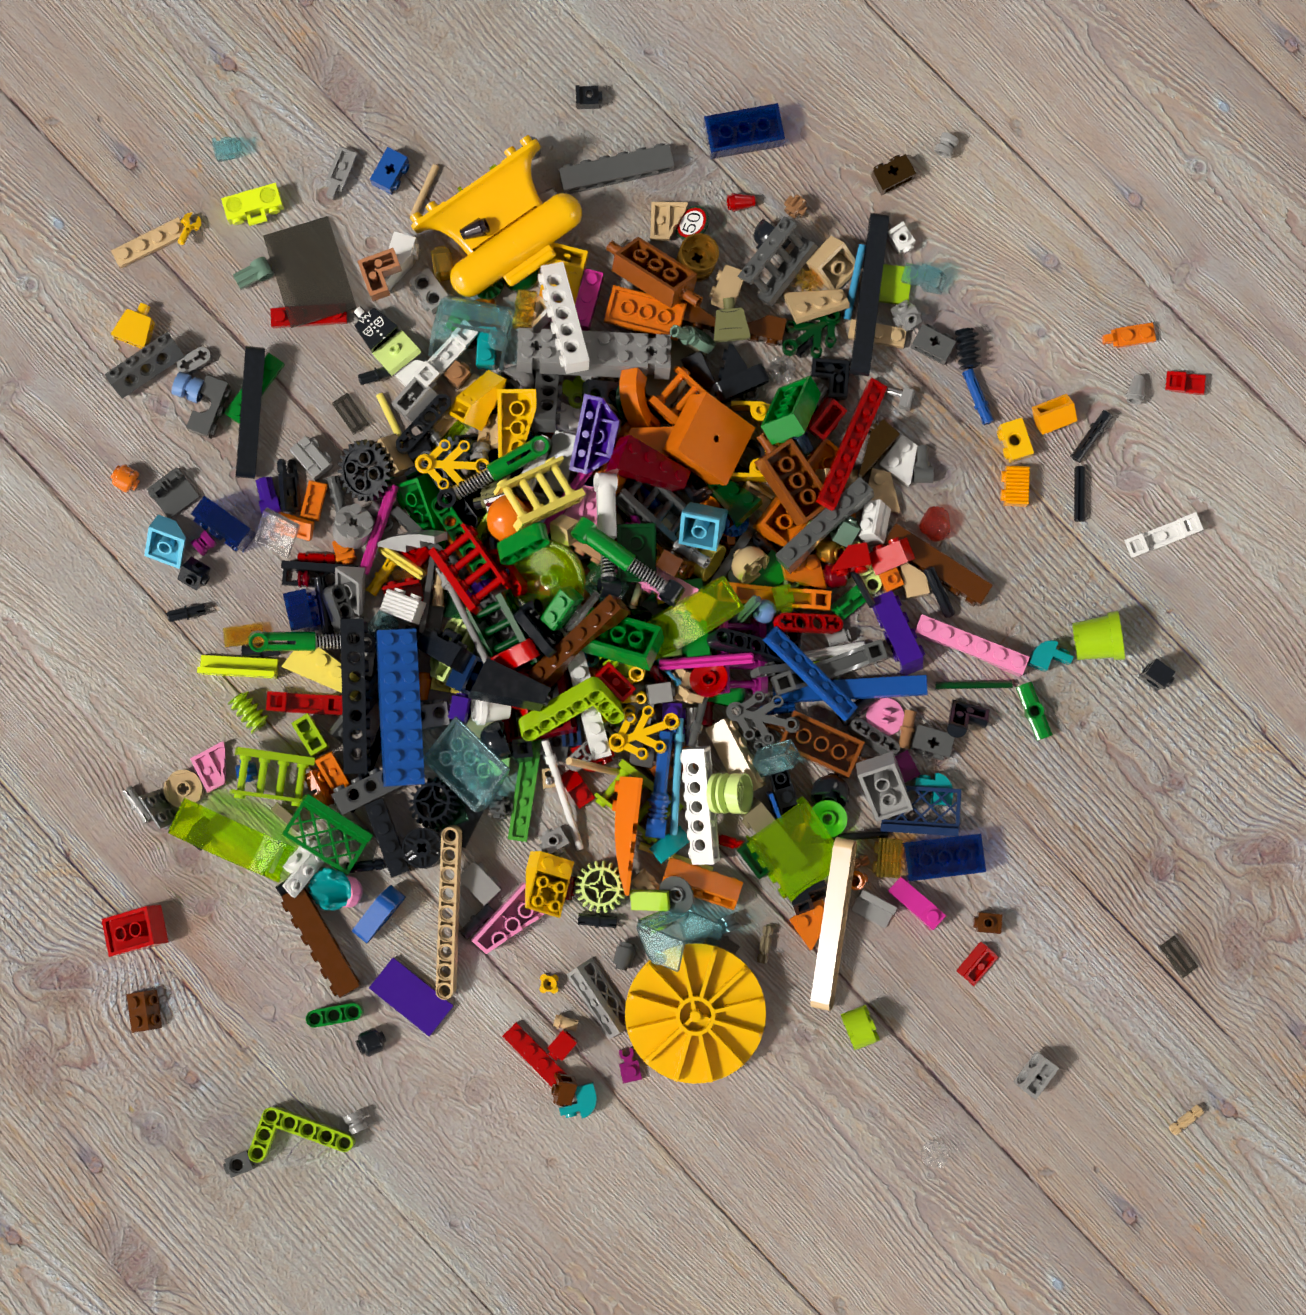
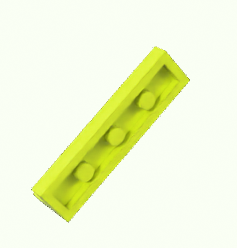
M201 655L200 667H197V673L201 675L277 679L279 660Z

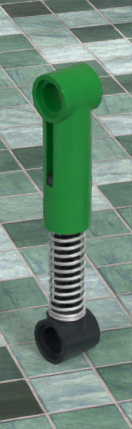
M544 436L534 437L487 464L485 471L482 470L483 472L476 473L477 475L471 476V479L468 478L467 481H462V484L459 483L458 486H450L447 489L441 490L437 495L438 504L443 508L455 506L465 495L468 496V493L471 494V491L474 492L477 488L480 489V486L483 487L486 483L489 484V481L492 482V479L497 482L547 454L550 450V441ZM538 440H542L545 443L543 451H538L535 448ZM531 449L532 452L530 454L515 461L516 457L522 455L523 453ZM445 493L452 495V501L449 504L443 501Z
M581 517L571 531V535L577 541L587 544L622 570H630V573L633 572V575L636 574V577L642 578L641 581L644 580V583L647 582V585L650 584V587L656 588V591L659 592V598L666 604L674 607L685 592V588L672 579L667 581L663 577L660 578V575L657 576L658 573L655 574V571L652 572V569L649 570V567L643 566V563L641 564V561L638 562V559L635 558V554L599 530L591 520Z
M256 630L248 636V644L255 652L315 651L318 647L320 649L321 647L323 649L324 647L327 649L328 647L330 649L331 647L333 649L340 647L341 649V635L332 634L330 636L328 634L327 636L325 634L323 636L321 634L320 636L318 634L316 636L315 632H262ZM368 632L364 633V637L370 638V643L368 644V652L374 649L376 641L373 635ZM358 633L349 635L351 642H357L360 639ZM258 636L262 637L263 643L260 646H255L253 639ZM268 641H287V642H268Z

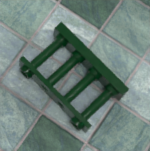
M510 588L495 595L497 601L483 608L477 615L466 610L468 618L476 629L490 658L530 638L514 617L520 606ZM502 608L506 619L489 626L484 616ZM511 625L515 636L498 644L494 633ZM534 641L533 643L540 655L530 660L531 665L540 661L545 656Z

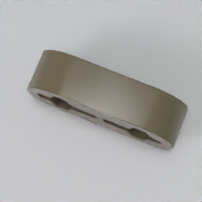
M278 802L271 808L287 824L293 816L292 813ZM299 824L291 826V828L299 833Z

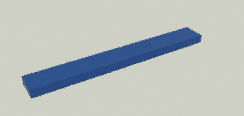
M927 675L832 680L850 699L928 695ZM809 686L781 696L784 703L824 701ZM775 699L774 703H781V699Z

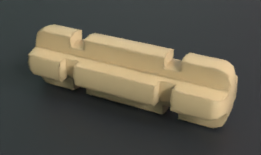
M1195 1105L1191 1108V1111L1186 1112L1176 1120L1177 1123L1171 1124L1169 1126L1171 1133L1178 1135L1181 1129H1185L1196 1120V1117L1199 1118L1203 1115L1202 1108L1199 1105Z

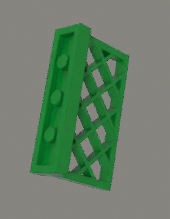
M309 794L304 795L300 805L281 834L333 868L343 872L346 876L353 868L366 844L373 837L372 834ZM303 807L310 811V820L301 821L300 812ZM320 819L326 821L328 830L318 832L315 821ZM312 821L315 833L304 835L302 824ZM299 824L301 836L294 837L290 835L288 831L291 826ZM340 830L343 833L344 840L334 842L332 831ZM328 832L331 843L321 845L318 834ZM315 835L318 846L309 847L305 837ZM356 840L361 845L357 851L350 852L348 841ZM345 842L347 853L337 855L335 844ZM331 845L334 856L327 858L323 855L321 847ZM348 855L349 865L344 869L339 865L338 858Z

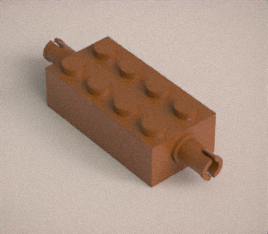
M637 237L624 247L613 240L607 245L606 250L614 255L612 271L669 308L674 307L682 300H686L696 308L701 304L703 297L693 292L697 273L642 238Z
M763 432L756 439H758L766 452L765 455L754 462L796 526L804 524L808 520H813L825 509L824 506L816 502L823 484L792 438L779 445H772Z
M795 710L791 717L797 718L800 722L798 732L789 733L785 727L769 723L765 726L781 733L782 737L777 746L778 748L847 779L850 777L853 768L856 767V763L867 760L861 757L860 754L865 743L864 741ZM794 721L789 722V728L795 727Z

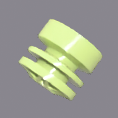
M713 773L708 780L706 791L710 811L714 814H727L729 812L732 814L748 813L753 802V784L750 776L746 773Z

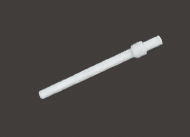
M549 739L543 740L541 743L546 755L544 758L546 764H549L577 851L582 850L584 846L556 761L558 760L556 754L552 751Z

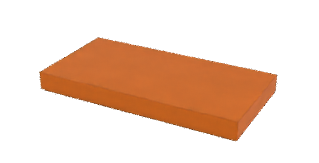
M613 285L604 323L655 336L656 334L670 335V329L673 325L682 326L687 303L679 302L674 307L669 308L647 293ZM671 335V340L678 341V338Z

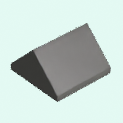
M335 567V585L340 584L345 587L354 613L359 616L362 615L366 602L365 568Z

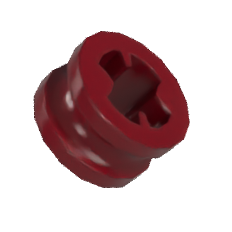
M305 570L304 573L298 571V587L306 586L308 588L310 582L309 571Z

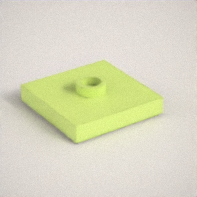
M400 330L372 354L392 376L418 356L421 351Z

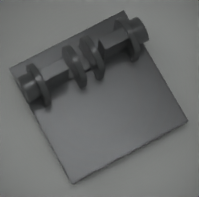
M178 467L147 488L149 495L169 519L200 497Z
M160 789L139 796L142 804L159 829L165 828L167 830L172 827V824L180 822L176 811L170 806Z

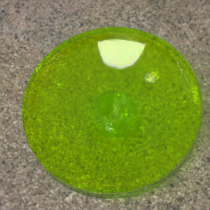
M549 540L548 546L514 563V566L528 586L527 593L517 597L522 605L537 598L547 609L559 589L568 586L573 587L582 596L584 594L585 573L577 555L562 543Z

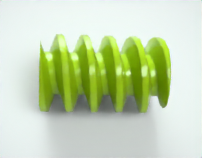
M249 691L235 696L227 705L233 704L231 710H238L236 716H243L241 719L242 723L248 721L246 728H252L251 734H253L266 724L268 715L261 716L263 709L256 710L259 704L255 703L252 705L251 702L254 698L247 699Z

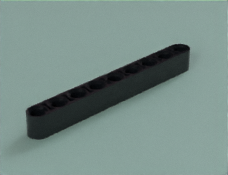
M870 213L850 365V374L869 377L889 225V215Z

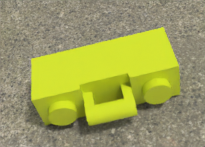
M276 183L221 198L226 218L230 225H240L245 220H248L249 226L268 221L266 214H278L280 210L284 209Z

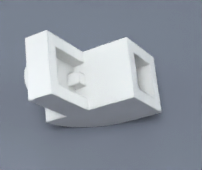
M411 360L394 374L395 378L406 387L414 378L413 373L424 362ZM436 381L430 385L434 391L438 388Z

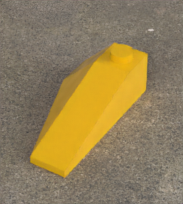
M497 389L498 458L526 443L537 409L536 389ZM522 455L516 457L515 461L521 459Z

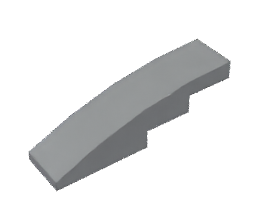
M415 530L377 542V546L409 552L447 540V532Z

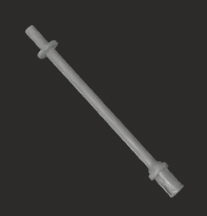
M437 567L435 570L442 581L441 586L449 591L483 663H485L489 656L476 629L468 618L463 602Z

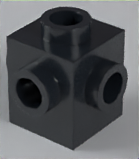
M191 556L182 565L177 580L197 591L202 585L206 586L210 579L208 575L211 568Z

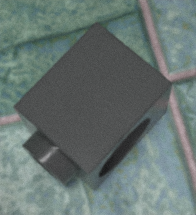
M249 1149L224 1159V1170L227 1175L230 1174L231 1178L256 1168L255 1163L249 1159ZM235 1159L242 1161V1169L235 1168Z

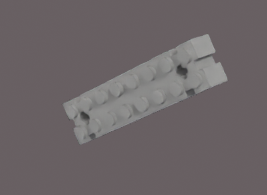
M518 328L517 372L532 373V369H540L539 374L620 377L621 370L638 367L645 376L650 374L654 375V379L669 380L671 369V335L656 334L655 338H648V334L582 331L589 357V370L566 374L565 368L560 365V350L557 351L555 346V339L557 337L556 334H552L551 329H541V333H533L534 328Z

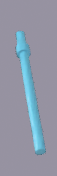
M679 718L680 725L676 729V733H673L675 746L670 835L678 834L681 779L680 755L682 752V742L685 741V734H683L684 718Z

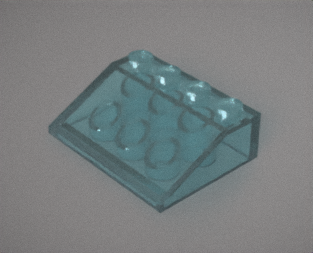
M457 716L454 717L424 756V762L474 812L485 810L498 794L510 771V768Z

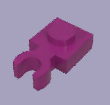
M632 1047L629 1048V1056H624L622 1049L619 1050V1056L624 1060V1063L619 1064L623 1084L642 1080L638 1060L632 1061L634 1055Z

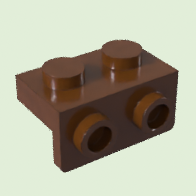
M157 990L126 994L132 1033L162 1028Z

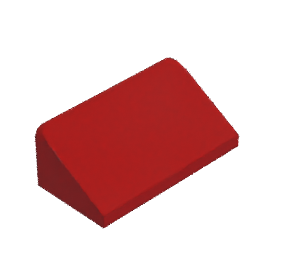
M609 661L595 674L621 702H624L637 689Z
M980 942L958 967L956 972L971 985L975 986L999 957L988 946Z

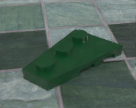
M729 480L727 485L707 484L713 493V497L723 509H728L727 516L732 519L736 528L762 505V499L732 480Z

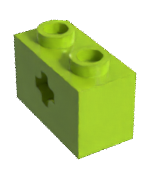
M307 713L291 723L310 756L316 757L330 748L310 714Z

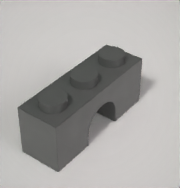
M206 375L200 394L211 400V406L203 413L192 411L186 426L189 432L211 439L212 435L216 434L218 429L217 421L219 417L223 416L225 411L224 403L226 400H229L232 393L231 386L227 382Z

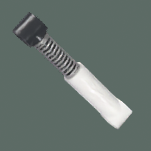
M597 472L593 480L596 492L597 528L614 540L617 538L616 490L618 478L617 474ZM601 555L600 565L602 567L600 568L601 577L598 578L596 585L598 597H607L611 594L619 597L621 582L615 575V565Z

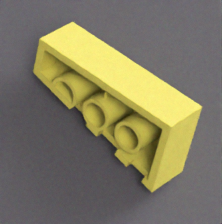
M319 647L315 651H293L281 666L288 671L342 693L341 663ZM353 672L350 673L349 677L351 680L357 681L360 679ZM357 690L352 691L350 697L355 699L360 692Z

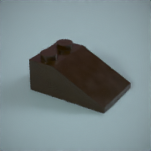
M884 419L880 423L876 421L868 432L869 437L861 461L858 478L861 477L863 479L900 436V433Z

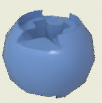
M761 599L762 603L753 612V616L760 623H769L773 621L774 614H776V606L767 599Z

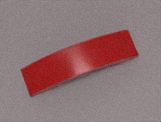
M267 691L266 711L342 715V696Z

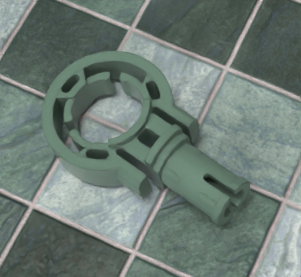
M673 325L670 329L672 337L679 338L684 345L689 343V345L704 353L710 354L716 346V343L708 334L694 326H684L682 328L678 325Z

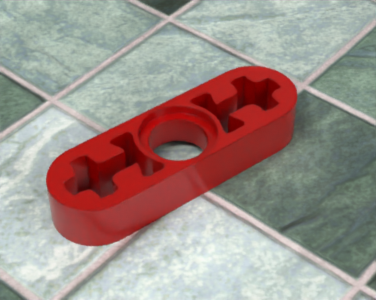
M498 549L490 550L489 554L501 571L506 568L509 569L511 578L509 582L512 585L510 589L514 596L525 595L528 590L527 583L514 564H501Z

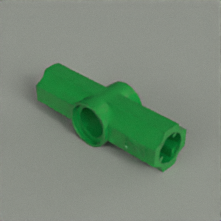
M1032 681L1015 687L1036 741L1052 736L1053 734L1044 714V707L1040 704ZM1031 706H1035L1038 709L1039 713L1037 716L1030 714Z

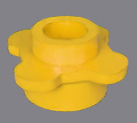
M542 974L540 976V992L557 993L559 990L557 987L559 977L556 974L552 976Z

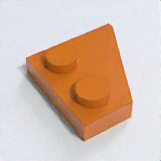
M816 554L809 555L791 574L781 565L784 580L798 582L806 587L812 586L819 590H826L821 563Z

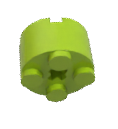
M866 1004L840 1014L854 1050L880 1041Z

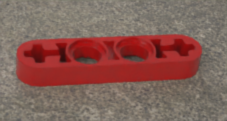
M781 613L773 621L774 627L777 626L782 632L834 634L843 628V621L837 615ZM797 618L803 621V628L797 625ZM781 619H782L784 622L790 621V623L784 625V623H781ZM814 619L820 622V628L814 626ZM832 622L833 624H836V627H834V625L827 624Z

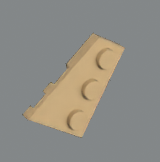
M843 289L783 293V299L796 324L850 308V303Z

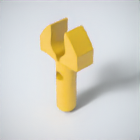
M193 212L185 214L181 220L185 227L178 239L180 245L185 244L191 230L198 231L201 226L199 216L195 223L190 224L189 218Z

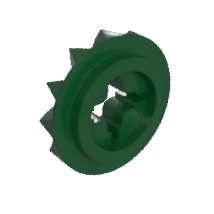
M501 278L492 284L493 286H489L479 293L478 297L486 300L497 297L503 290V279Z

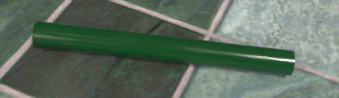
M1012 680L935 682V689L1013 688Z

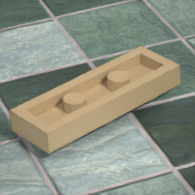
M855 319L850 321L847 339L854 340ZM876 323L874 344L903 349L907 331L902 328Z

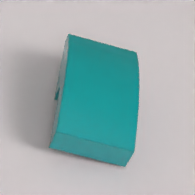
M678 826L677 835H670L669 833L665 836V839L659 840L649 849L658 861L663 863L686 846L690 840H688L687 834L682 827Z

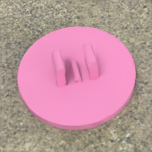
M881 698L868 707L866 722L888 736L893 735L902 726L904 711L895 700Z

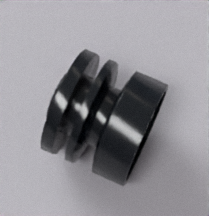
M429 828L412 830L403 840V857L408 864L415 868L429 869L435 867L440 863L441 836ZM426 843L425 848L427 851L419 853V844L424 845Z

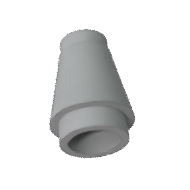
M1135 375L1126 393V401L1130 404L1140 405L1145 395V377Z

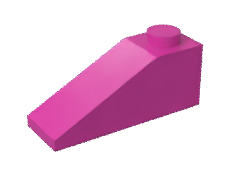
M902 877L888 890L892 896L930 930H934L946 917L942 911Z

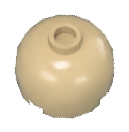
M754 546L738 549L733 554L732 572L742 584H749L761 575L759 571L762 567L764 569L767 567L769 556Z

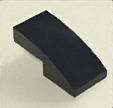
M825 880L808 887L791 902L796 915L815 909L813 902L826 898L827 885Z

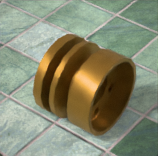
M694 233L687 236L682 242L676 261L697 273L696 282H702L713 273L719 257V247L709 235Z

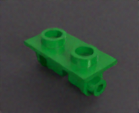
M856 585L834 602L830 609L835 615L844 620L866 601Z

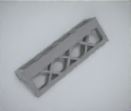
M592 957L566 974L609 1039L626 1029V1024L622 1026L618 1020V1015L623 1016L625 1019V1007ZM589 965L593 975H589L584 967ZM597 982L601 983L604 987L603 992L598 990ZM608 999L614 1002V1008L608 1005Z

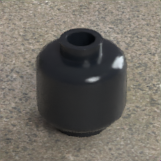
M370 1028L358 1035L356 1045L361 1055L365 1054L367 1057L383 1051L386 1038L382 1031L378 1032L377 1029Z

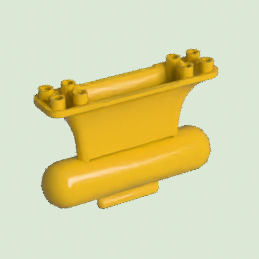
M529 135L520 140L523 147L517 151L514 146L506 149L504 153L507 158L446 202L443 201L438 205L435 201H432L426 205L428 213L421 215L420 212H416L410 217L413 222L411 227L416 233L419 234L426 230L440 231L457 242L468 255L457 262L450 273V282L453 289L464 297L478 295L502 277L509 286L516 285L542 265L552 260L556 253L550 244L575 228L581 221L582 208L574 196L568 193H559L544 203L539 198L531 176V163L535 154L541 149V145L537 139L532 140ZM477 218H485L490 228V232L486 233V236L466 240L462 238L460 229Z

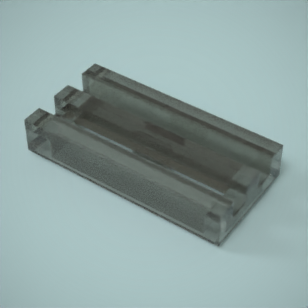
M348 393L332 402L353 435L369 425ZM346 398L363 421L361 424H359L344 402ZM337 404H342L355 423V428L352 427Z
M1175 935L1158 946L1181 978H1184L1198 967ZM1172 942L1175 943V945L1178 947L1181 953L1191 964L1190 968L1187 966L1184 960L1180 957V955L1171 945ZM1165 947H1168L1170 949V951L1173 953V955L1176 957V959L1179 961L1182 967L1186 970L1185 972L1181 970V968L1178 966V964L1175 962L1172 956L1168 953Z

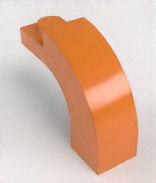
M638 367L621 370L619 391L623 412L632 428L660 427L661 423L650 412L646 403L645 387L647 377Z

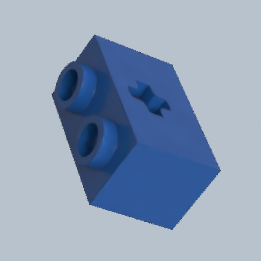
M387 147L370 178L371 184L392 195L394 190H398L402 175L406 174L409 170L408 157Z

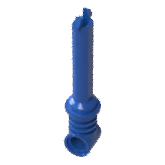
M676 729L671 730V732L660 731L659 741H663L666 744L667 750L662 754L657 753L654 789L650 794V798H647L651 808H648L650 818H647L645 837L665 839L667 820L664 817H667L665 812H668L665 808H668V805L671 803L667 794L672 738L673 732L676 733ZM663 744L658 745V750L663 749Z

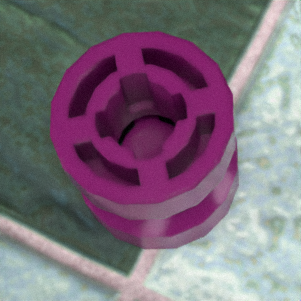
M205 530L198 539L190 542L202 556L207 554L208 549L214 548L217 545Z

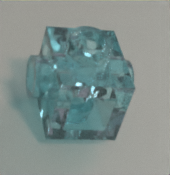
M380 610L368 623V630L374 638L377 630L399 629L398 620L393 615H388Z

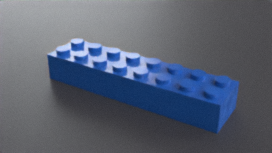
M416 629L377 630L375 632L384 787L425 784Z

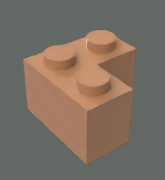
M394 248L357 260L372 301L390 296L385 277L402 271Z

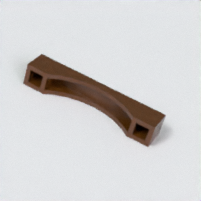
M686 300L680 301L687 303L681 327L685 325L694 326L702 331L703 329L711 330L710 332L714 334L716 317L708 314L700 306L696 308ZM767 315L761 319L747 322L750 332V340L748 341L759 342L760 340L770 346L781 345L787 319Z
M611 594L608 595L555 646L557 652L551 658L544 656L527 674L531 679L551 688L562 678L570 662L584 647L599 635L617 626L631 613L620 598Z

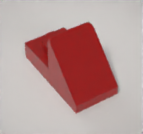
M426 547L417 548L409 552L398 551L420 568L430 557L429 550Z
M569 769L560 775L565 789L579 809L595 799L577 771Z

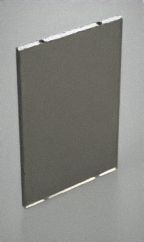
M328 216L263 235L291 328L357 309Z

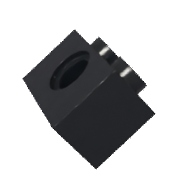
M1156 658L1146 665L1138 678L1158 691L1172 684L1175 679L1172 677L1175 671Z

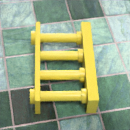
M563 456L558 458L551 457L545 461V464L507 480L505 478L497 483L493 493L495 496L502 492L506 495L518 515L516 522L513 524L517 532L580 503L585 497L586 493L583 488L577 491L572 489L561 472L559 466L564 460ZM552 470L566 493L564 497H556L545 479L544 473ZM536 477L550 500L548 504H540L527 481ZM518 485L521 486L534 508L533 511L529 513L527 511L524 512L511 488Z

